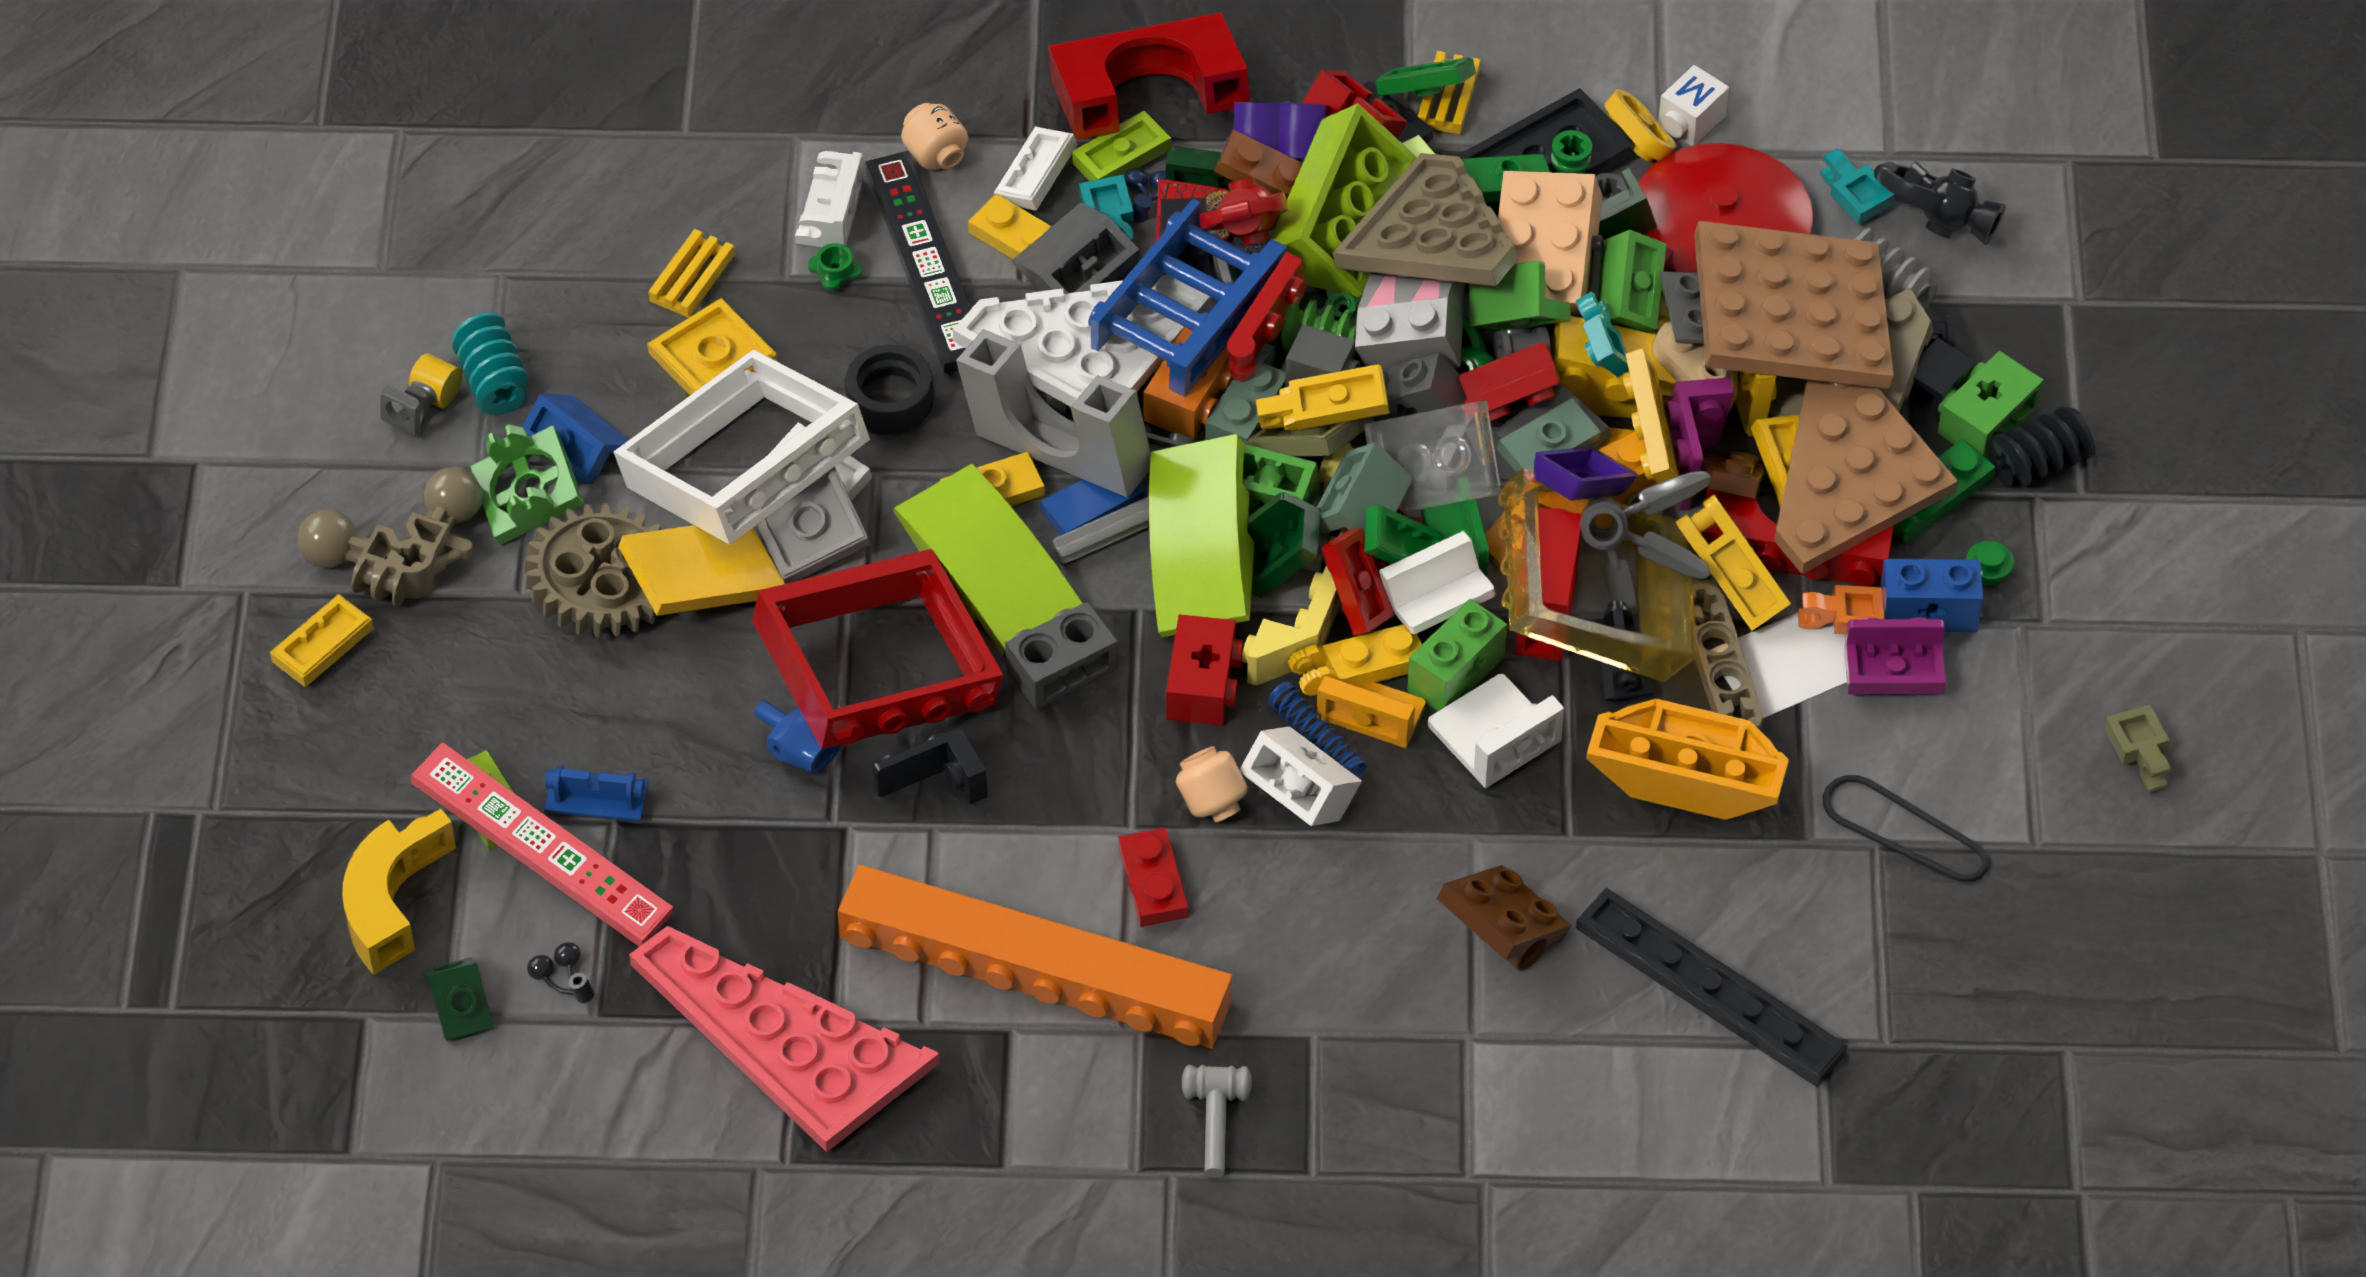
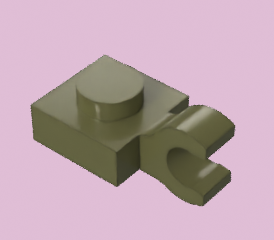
M2151 705L2106 716L2104 730L2122 764L2137 761L2141 780L2149 793L2167 788L2168 784L2163 774L2170 773V766L2163 754L2168 752L2170 740Z

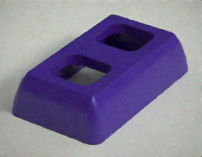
M1592 447L1536 452L1534 459L1535 479L1571 501L1619 496L1633 484L1638 476L1634 471Z

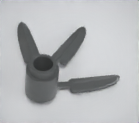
M1690 472L1655 484L1639 493L1638 498L1640 502L1626 508L1619 501L1611 497H1598L1585 505L1581 512L1580 532L1583 539L1590 546L1601 550L1607 549L1610 562L1604 564L1603 572L1611 601H1624L1626 606L1632 610V614L1639 613L1629 563L1625 559H1618L1615 548L1623 539L1639 545L1638 553L1641 556L1666 568L1697 579H1705L1710 576V570L1705 562L1675 542L1651 531L1646 532L1643 538L1628 530L1629 516L1642 510L1648 515H1654L1703 490L1711 481V476L1707 472ZM1607 513L1613 517V523L1608 528H1600L1595 523V517L1598 514Z

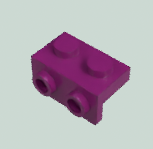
M1868 617L1849 620L1844 645L1848 694H1944L1946 686L1942 646L1945 631L1944 621L1923 617L1911 619H1878Z

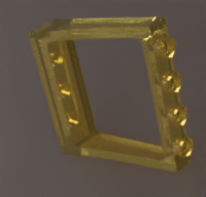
M1523 467L1504 483V488L1498 497L1499 506L1505 509V521L1500 528L1499 537L1506 542L1507 553L1502 559L1500 570L1508 576V587L1502 596V605L1509 610L1510 631L1661 682H1666L1697 657L1692 577L1666 568L1641 556L1638 553L1639 545L1623 539L1621 544L1630 547L1636 555L1640 634L1547 609L1542 602L1538 507L1546 509L1559 508L1569 512L1581 513L1585 505L1595 498L1571 501L1537 481L1534 471ZM1621 503L1624 508L1630 506V505H1626V504ZM1644 510L1628 517L1629 531L1643 538L1646 532L1651 531L1690 551V543L1675 523L1679 518L1658 513L1648 515ZM1601 513L1595 517V523L1600 528H1608L1613 523V517L1610 514Z

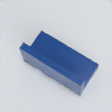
M540 393L522 426L532 436L553 425L560 433L575 478L583 484H594L610 453H614L616 449L629 441V439L576 397L565 394Z

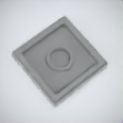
M835 467L757 524L785 584L798 581L871 545L869 537Z

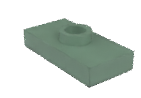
M1571 398L1500 439L1496 449L1526 483L1535 478L1534 459L1536 452L1587 447L1598 441L1601 431L1575 400Z

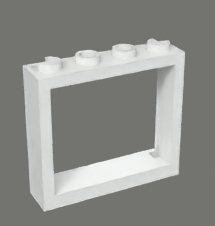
M753 349L616 449L614 455L628 489L730 545L867 443L870 438L858 403ZM750 365H753L754 372L744 371ZM764 397L812 422L712 497L665 471Z

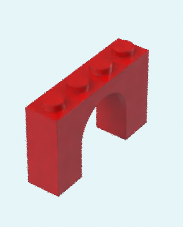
M1221 12L1048 46L1052 85L1076 140L1120 132L1117 95L1114 89L1126 80L1142 75L1166 74L1188 81L1195 88L1207 114L1234 109V102L1250 103L1248 68Z

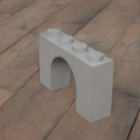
M982 329L957 358L956 362L976 435L1019 453L1028 452L1033 459L1127 498L1150 471L1151 452L1136 390L1097 375L1072 404L1073 422L1051 408L1037 393L1028 374L1021 344Z

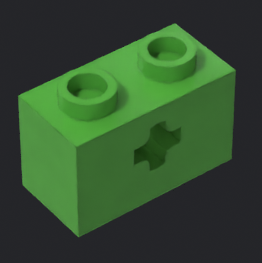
M1998 351L1987 363H1978L1969 374L1967 382L1960 389H1952L1945 396L1938 407V412L1941 415L1937 434L1954 445L1963 439L1987 459L1989 457L1987 446L1989 440L1994 435L2005 434L2010 428L2020 427L2039 408L2044 380L2009 356Z
M1245 444L1242 483L1250 493L1248 514L1256 512L1280 492H1286L1313 505L1316 496L1319 495L1321 490L1316 462Z
M1470 598L1409 657L1407 691L1425 699L1426 704L1437 712L1469 693L1505 657L1507 623Z

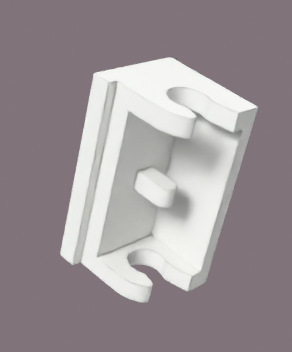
M832 151L820 152L817 158L818 163L824 165L832 164L838 169L815 167L804 212L800 216L799 229H797L795 235L796 244L823 247L827 244L839 243L846 246L864 184L862 153L853 152L852 155Z

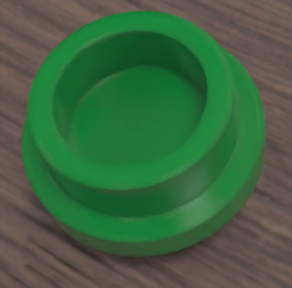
M1982 541L1976 543L1969 549L1966 560H1980L1983 586H1995L2002 583L2011 574L2014 558L2012 553L2006 546L1998 542Z

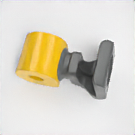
M425 353L413 366L409 376V387L405 390V393L392 386L383 388L380 395L381 419L417 438L421 437L422 426L428 415V406L432 404L444 409L454 399L462 382V370L430 353ZM392 401L402 405L403 409L395 412Z

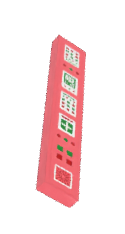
M442 742L411 774V784L640 947L652 938L672 916L673 906Z

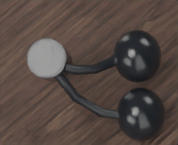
M562 943L554 952L556 963L568 969V985L570 989L560 988L548 979L554 968L550 957L537 955L527 964V972L530 977L537 980L544 979L548 986L560 993L574 995L580 1003L589 1002L595 995V991L584 973L573 974L572 972L573 965L578 962L581 955L580 948L575 943Z

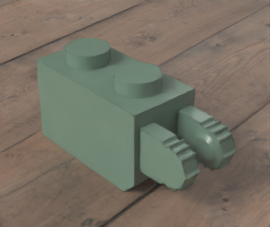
M1265 343L1256 357L1257 372L1252 379L1242 382L1235 379L1232 380L1205 422V440L1238 434L1243 443L1246 444L1249 438L1262 430L1257 414L1256 399L1280 395L1279 390L1285 388L1286 360L1280 369L1272 367L1276 356L1274 346Z

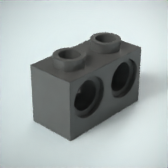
M1088 601L1073 609L1062 610L1053 619L1033 629L1022 630L1011 640L1005 642L1006 670L1035 710L1118 669L1117 640Z

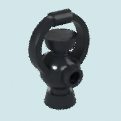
M1889 161L1878 165L1874 170L1876 180L1896 195V202L1915 205L1923 209L1924 215L1928 219L1925 227L1937 235L1950 238L1953 231L1961 230L1969 225L1971 227L1970 233L1984 245H1987L2003 218L2006 204L1988 200L1980 204L1977 191L1973 187L1976 178L1961 170L1952 168L1948 176L1938 178L1929 174L1917 161L1910 167Z

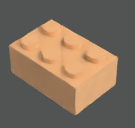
M1504 171L1498 220L1501 223L1505 236H1509L1514 244L1518 259L1515 264L1530 261L1544 262L1545 298L1570 303V316L1583 318L1577 307L1576 300L1589 293L1592 264L1591 240L1592 236L1598 235L1603 197L1595 174Z

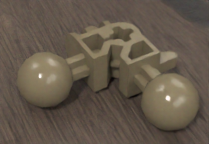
M449 466L435 471L426 481L423 492L424 506L428 513L426 516L414 512L411 513L405 524L407 539L398 542L393 529L377 524L370 538L356 534V529L350 519L338 510L321 509L312 512L300 523L296 538L298 549L305 560L316 567L332 568L344 564L347 560L356 563L351 580L352 592L360 593L370 585L372 599L381 601L392 593L393 606L399 607L406 598L418 599L429 595L435 588L440 572L446 569V565L460 558L469 559L473 556L472 542L450 534V530L453 525L470 521L479 512L483 498L481 485L473 473L461 467Z

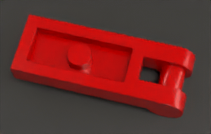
M1288 252L1284 254L1227 343L1229 373L1235 380L1241 382L1248 381L1255 376L1257 372V355L1268 339L1273 341L1279 334L1284 322V314L1291 304L1297 305L1302 299L1307 286V281L1304 279L1303 259Z

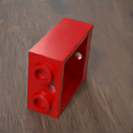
M1536 507L1519 599L1515 655L1562 661L1578 572L1581 513L1569 512L1559 508L1546 509Z

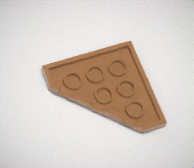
M1807 379L1774 541L1801 574L1955 493L1958 481L1877 387Z

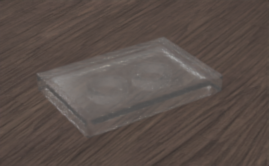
M1477 401L1364 424L1367 445L1377 442L1412 476V482L1401 501L1405 505L1404 509L1406 512L1502 495L1487 401Z

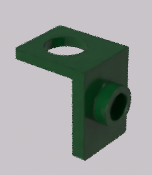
M471 957L423 970L424 977L431 987L445 1040L448 1041L493 1028L478 966Z

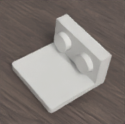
M1498 674L1428 718V727L1484 788H1487L1561 742L1564 707L1553 695L1539 704H1532L1504 674Z

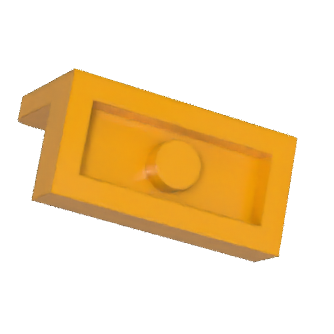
M1324 676L1317 692V713L1322 714V721L1328 720L1331 724L1403 748H1407L1426 705L1425 699L1376 682L1357 687Z

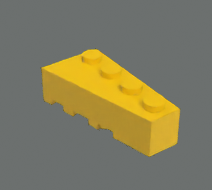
M1570 316L1569 322L1555 324L1549 337L1550 349L1562 384L1596 416L1631 418V414L1638 410L1636 400H1630L1627 394L1623 375L1617 378L1604 366L1598 368L1587 354L1585 343L1589 339L1583 323L1586 321L1583 318ZM1612 325L1619 331L1627 353L1642 348L1645 350L1656 368L1663 403L1665 404L1666 401H1670L1675 382L1677 381L1657 361L1652 352V343L1656 335ZM1732 370L1734 395L1730 409L1737 398L1738 371Z

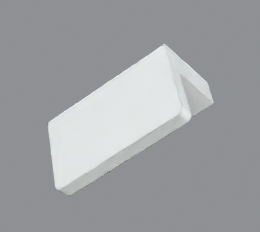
M1464 531L1379 570L1393 612L1412 634H1417L1449 619L1470 598L1480 604L1496 596L1493 584L1479 569L1472 540Z

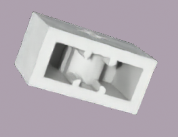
M1290 726L1260 731L1240 768V772L1310 826L1340 821L1362 780Z

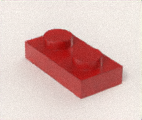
M1362 527L1347 530L1321 547L1326 559L1327 568L1333 578L1342 603L1343 612L1348 619L1353 635L1368 633L1394 616L1373 556L1364 552L1365 534Z
M1166 827L1118 836V848L1140 927L1188 918V905Z

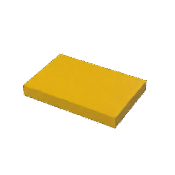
M691 525L622 535L618 546L657 616L757 601L759 590L785 584L754 528L730 545L697 526Z

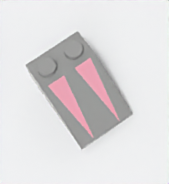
M1370 272L1358 306L1355 348L1365 367L1379 364L1382 368H1386L1438 352L1453 368L1460 367L1465 283L1455 281L1440 282L1436 279L1419 277L1403 278L1393 274Z

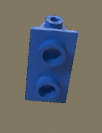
M557 765L556 770L547 769L545 788L549 790L544 812L641 822L649 779L636 778L635 773H629V775L591 774L590 771L564 769V766Z

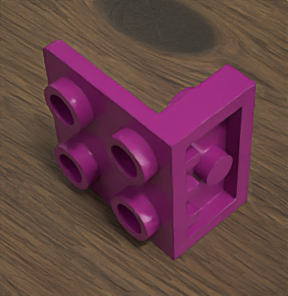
M1730 377L1675 382L1671 400L1666 401L1664 407L1679 475L1700 471L1703 462L1702 450L1719 446L1734 395ZM1693 496L1678 503V509L1689 510Z

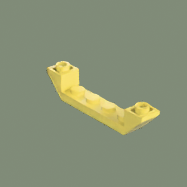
M1349 442L1335 451L1332 456H1324L1319 470V480L1324 483V492L1345 452L1353 450ZM1343 527L1339 535H1341L1348 529L1346 527ZM1331 536L1328 542L1335 539L1336 537ZM1327 565L1323 573H1315L1309 590V599L1312 601L1308 610L1300 609L1294 627L1263 619L1257 635L1248 636L1242 652V662L1248 664L1247 683L1257 686L1290 673L1292 670L1288 665V660L1292 653L1310 645L1316 644L1322 647L1325 644L1341 605L1340 597Z

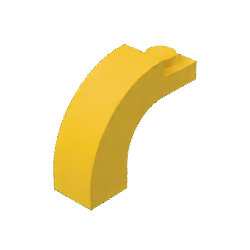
M441 808L427 817L417 818L401 832H398L390 820H387L361 842L348 863L342 893L348 929L357 954L373 975L416 951L411 924L394 904L393 899L400 885L408 877L456 849L452 821Z

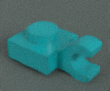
M1835 149L1823 156V161L1828 166L1820 170V175L1828 185L1832 186L1830 195L1858 225L1894 205L1896 195L1876 180L1874 170L1868 164L1856 169L1839 149Z

